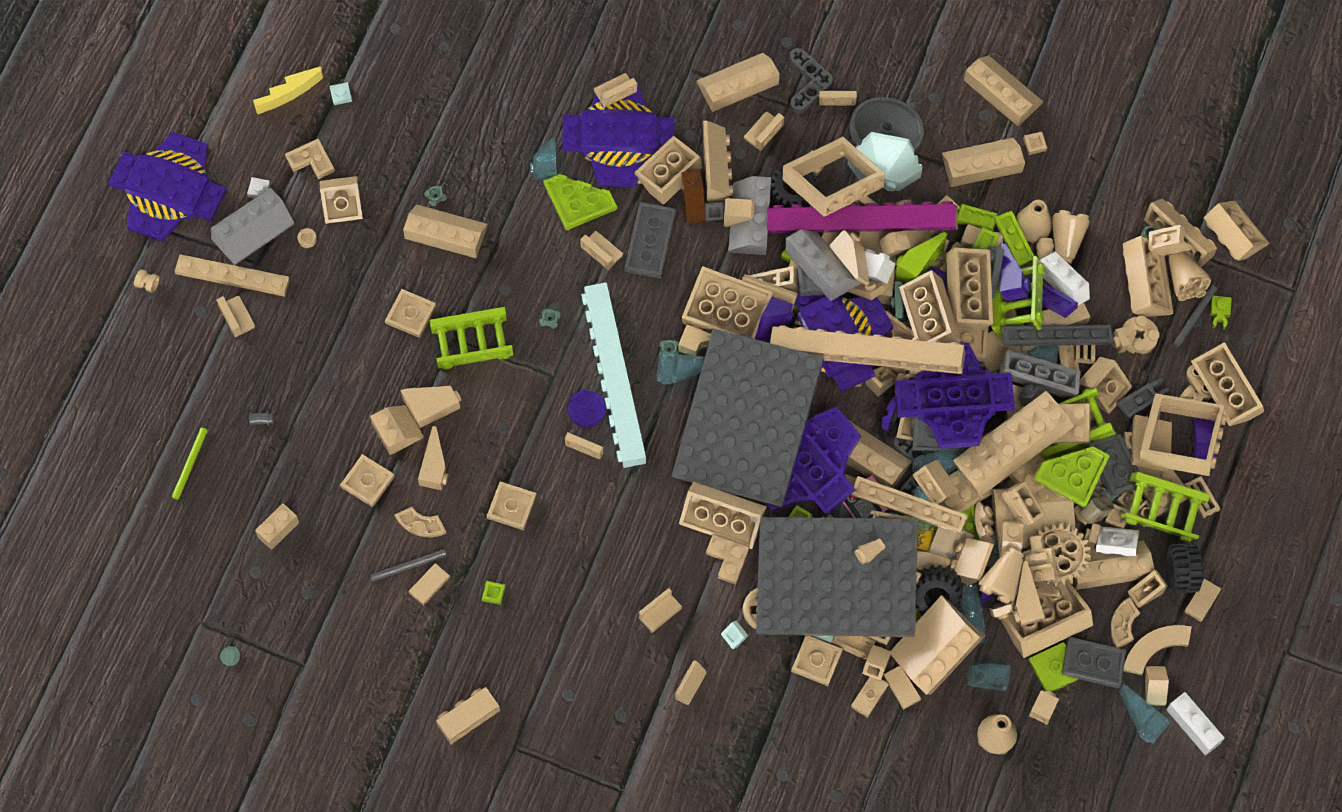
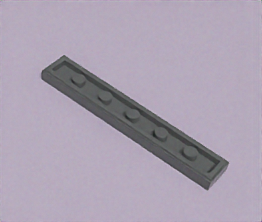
M1111 325L1042 326L1041 330H1037L1035 326H1003L1001 328L1004 346L1112 345L1114 342Z

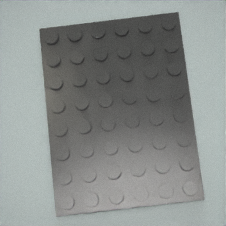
M713 328L672 477L691 483L697 482L720 491L783 508L824 357Z
M760 517L756 634L915 637L918 519ZM880 538L885 545V549L868 564H861L854 551L858 549V546Z

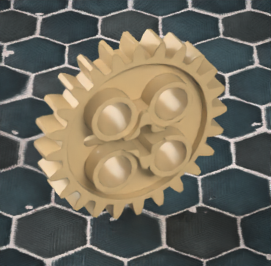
M1062 523L1059 525V528L1052 524V529L1050 530L1047 526H1044L1045 532L1043 533L1038 530V536L1042 535L1045 549L1054 548L1055 555H1058L1059 552L1062 553L1059 557L1055 556L1058 579L1047 580V585L1054 581L1056 587L1058 582H1062L1063 586H1065L1066 580L1073 584V577L1079 580V572L1085 574L1086 572L1083 567H1089V562L1086 561L1091 560V555L1087 554L1091 552L1090 547H1086L1088 540H1083V533L1077 536L1078 529L1076 528L1071 531L1070 525L1063 529ZM1056 540L1058 543L1055 546H1050L1048 542ZM1073 546L1076 548V551L1068 552L1066 549ZM1062 564L1070 566L1067 570L1060 569Z

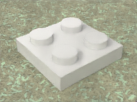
M1100 526L1096 552L1136 556L1139 530Z

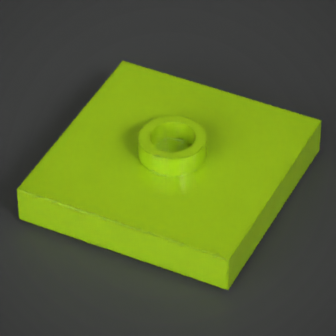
M1064 642L1028 660L1044 691L1053 692L1079 680L1062 675L1066 650Z

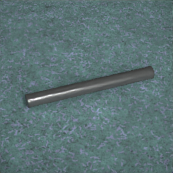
M1211 285L1173 342L1175 347L1179 348L1216 292V286Z
M445 549L370 574L372 582L447 557Z

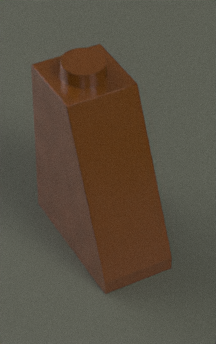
M700 169L681 172V195L687 225L706 222Z

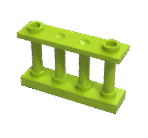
M1037 256L1033 257L1032 267L1021 269L1024 275L1033 274L1032 282H1030L1031 288L1029 289L1032 290V298L1007 303L1000 292L999 276L995 298L992 300L993 324L991 325V328L998 337H1002L1001 328L1003 326L1033 322L1037 330L1042 328V322L1044 321L1042 294L1045 266ZM1032 306L1031 314L1006 318L1008 310Z
M505 307L431 319L432 334H438L442 357L436 358L438 369H450L456 365L496 358L507 359L513 356L512 345L506 346L502 327L503 321H507ZM494 324L498 348L487 349L484 325ZM466 328H476L480 351L468 353L464 331ZM455 330L457 331L461 354L449 356L446 332Z
M1097 388L1086 389L1081 395L1059 403L1083 404L1088 402L1091 405V411L1097 426L1096 429L1090 431V443L1116 434L1112 424L1104 422L1095 400V398L1101 396ZM1088 443L1058 444L1055 446L1050 444L1039 454L1047 461L1061 457L1066 451L1072 453L1084 448Z
M1140 472L1131 474L1130 481L1136 482L1135 485L1137 487L1130 513L1120 515V518L1125 519V523L1130 525H1137L1138 523L1180 536V540L1185 542H1191V540L1199 538V535L1191 532L1198 506L1201 503L1208 502L1210 494ZM1148 486L1154 488L1153 491L1155 493L1148 519L1138 517L1137 514L1144 488ZM1168 492L1172 494L1171 497L1173 499L1166 525L1155 522L1162 494ZM1187 498L1190 499L1191 505L1183 531L1173 528L1180 500Z

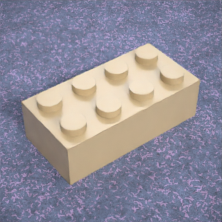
M953 248L946 253L947 293L957 327L986 329L993 324L990 250Z

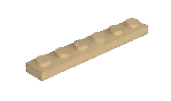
M181 254L175 268V274L284 297L290 281L288 276Z
M859 476L854 485L856 489L852 493L854 497L960 535L968 518L963 513Z

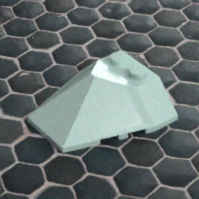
M871 132L862 140L861 145L856 146V149L885 173L883 188L887 191H900L921 178L923 166L918 163L919 158L914 155V149L909 139ZM848 160L849 167L859 180L867 177Z

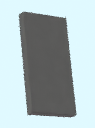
M639 202L624 272L661 279L676 214L675 208Z

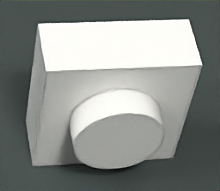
M252 177L247 192L248 197L256 198L268 190L271 184L270 181Z

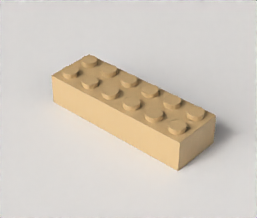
M1045 391L981 439L980 446L969 448L953 461L958 471L981 497L1072 429L1073 424L1064 410Z

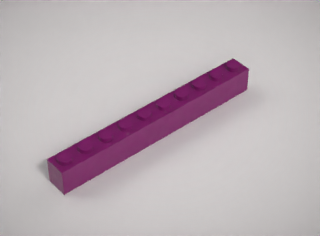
M943 201L938 205H934V202H923L922 205H915L914 202H904V205H896V203L889 202L885 203V206H877V203H866V206L851 203L847 207H843L824 217L811 205L803 208V205H791V208H784L783 205H774L773 208H767V231L770 234L796 233L801 229L817 233L842 232L843 230L847 232L958 230V207L952 201Z

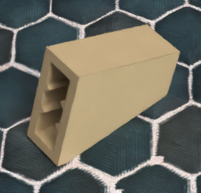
M451 386L401 390L402 398L419 429L460 409V395L457 390L453 391Z

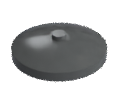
M877 97L862 102L854 110L850 121V134L856 145H861L862 140L871 132L909 139L915 153L921 145L924 136V126L917 112L906 103L893 98Z

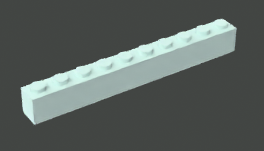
M607 282L585 286L584 294H581L583 305L588 307V311H585L587 322H591L592 328H589L591 340L595 339L596 343L593 346L594 355L599 357L600 363H597L598 373L603 374L604 380H601L602 391L607 392L608 398H605L606 409L611 410L609 422L610 426L615 428V433H612L614 444L619 446V451H616L618 462H622L623 468L646 464V455Z

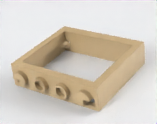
M844 137L783 166V180L824 217L884 187L885 173ZM843 156L867 176L827 197L802 177Z
M1155 393L1140 451V464L1209 476L1211 468L1215 469L1217 458L1214 457V454L1219 453L1220 443L1217 441L1218 439L1222 440L1224 429L1221 428V425L1226 423L1227 415H1223L1224 405ZM1160 412L1215 421L1206 460L1151 450Z

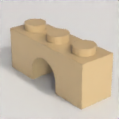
M686 325L678 344V351L696 358L702 348L708 347L712 332L703 331L695 325Z

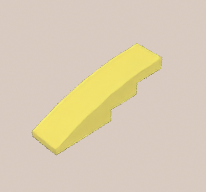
M321 67L286 76V84L269 88V96L253 100L257 115L277 108L309 90L323 79Z

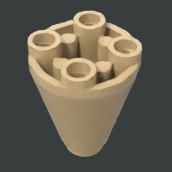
M1042 200L1031 202L1016 217L1026 240L1036 244L1039 238L1048 237L1052 230V219L1047 205Z
M1060 210L1059 213H1054L1052 216L1055 252L1068 264H1072V260H1074L1089 226V216L1085 214L1074 216L1069 211Z
M1185 251L1168 255L1174 292L1179 301L1203 297L1206 294L1205 290L1211 283L1209 275Z
M1013 548L1005 551L979 581L978 585L981 586L979 590L987 595L992 593L997 595V600L1005 604L1014 602L1024 554Z
M1006 715L988 716L978 727V743L990 753L1006 754L1016 742V727Z

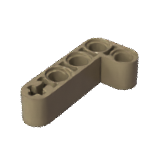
M1066 451L1062 456L1070 454V452ZM1096 484L1086 507L1080 510L1081 517L1089 524L1102 521L1114 509V504L1098 484Z

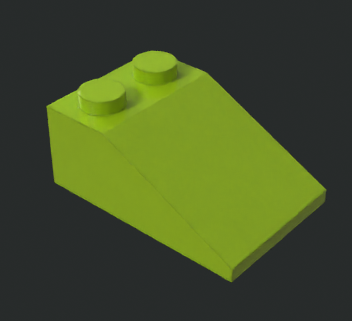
M943 232L908 250L904 256L901 255L896 262L895 281H901L902 285L927 273L944 251L947 233Z

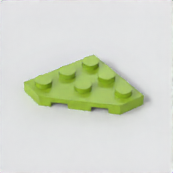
M562 174L543 181L544 187L565 230L617 210V205L608 190L592 187L591 184L569 179Z
M1093 446L1047 460L1040 464L1033 480L1084 508L1110 455Z

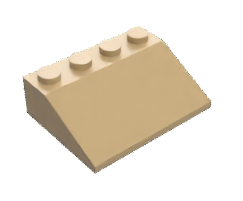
M702 266L682 315V324L698 326L708 333L712 332L714 328L755 339L761 315L773 296V292Z
M1047 487L1034 493L1045 515L1034 523L1023 527L1021 550L1031 549L1028 546L1030 537L1038 536V530L1044 533V526H1047L1050 530L1052 529V524L1059 528V525L1062 523L1063 529H1066L1068 525H1070L1071 531L1076 529L1074 503ZM1009 488L993 489L991 502L998 548L1000 547V532L1003 523H1018L1001 495ZM1051 540L1048 542V545L1055 546L1058 542Z
M1066 580L1065 586H1063L1062 582H1058L1056 588L1060 591L1059 597L1038 595L1045 617L1043 621L1020 627L1019 622L1016 623L1014 620L1013 612H1010L1008 617L1000 619L1013 644L1023 658L1093 626L1091 609L1068 580ZM1003 602L997 603V604L994 605V607H995V606H998V605H1001V604H1004V603H1003Z
M941 595L916 622L915 637H903L893 647L891 655L910 679L928 695L932 694L985 636Z

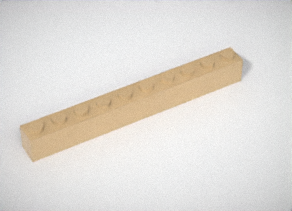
M787 326L772 328L770 340L771 344L824 357V361L962 374L965 359L964 345L958 342H951L950 344L942 343L938 340L928 342L918 338L907 340L898 336L886 338L882 335L866 336L862 333L846 334L843 331H836L834 333L823 329L813 331L803 327L792 329Z

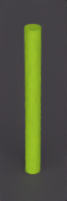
M200 428L173 492V499L179 500L208 432L205 428Z

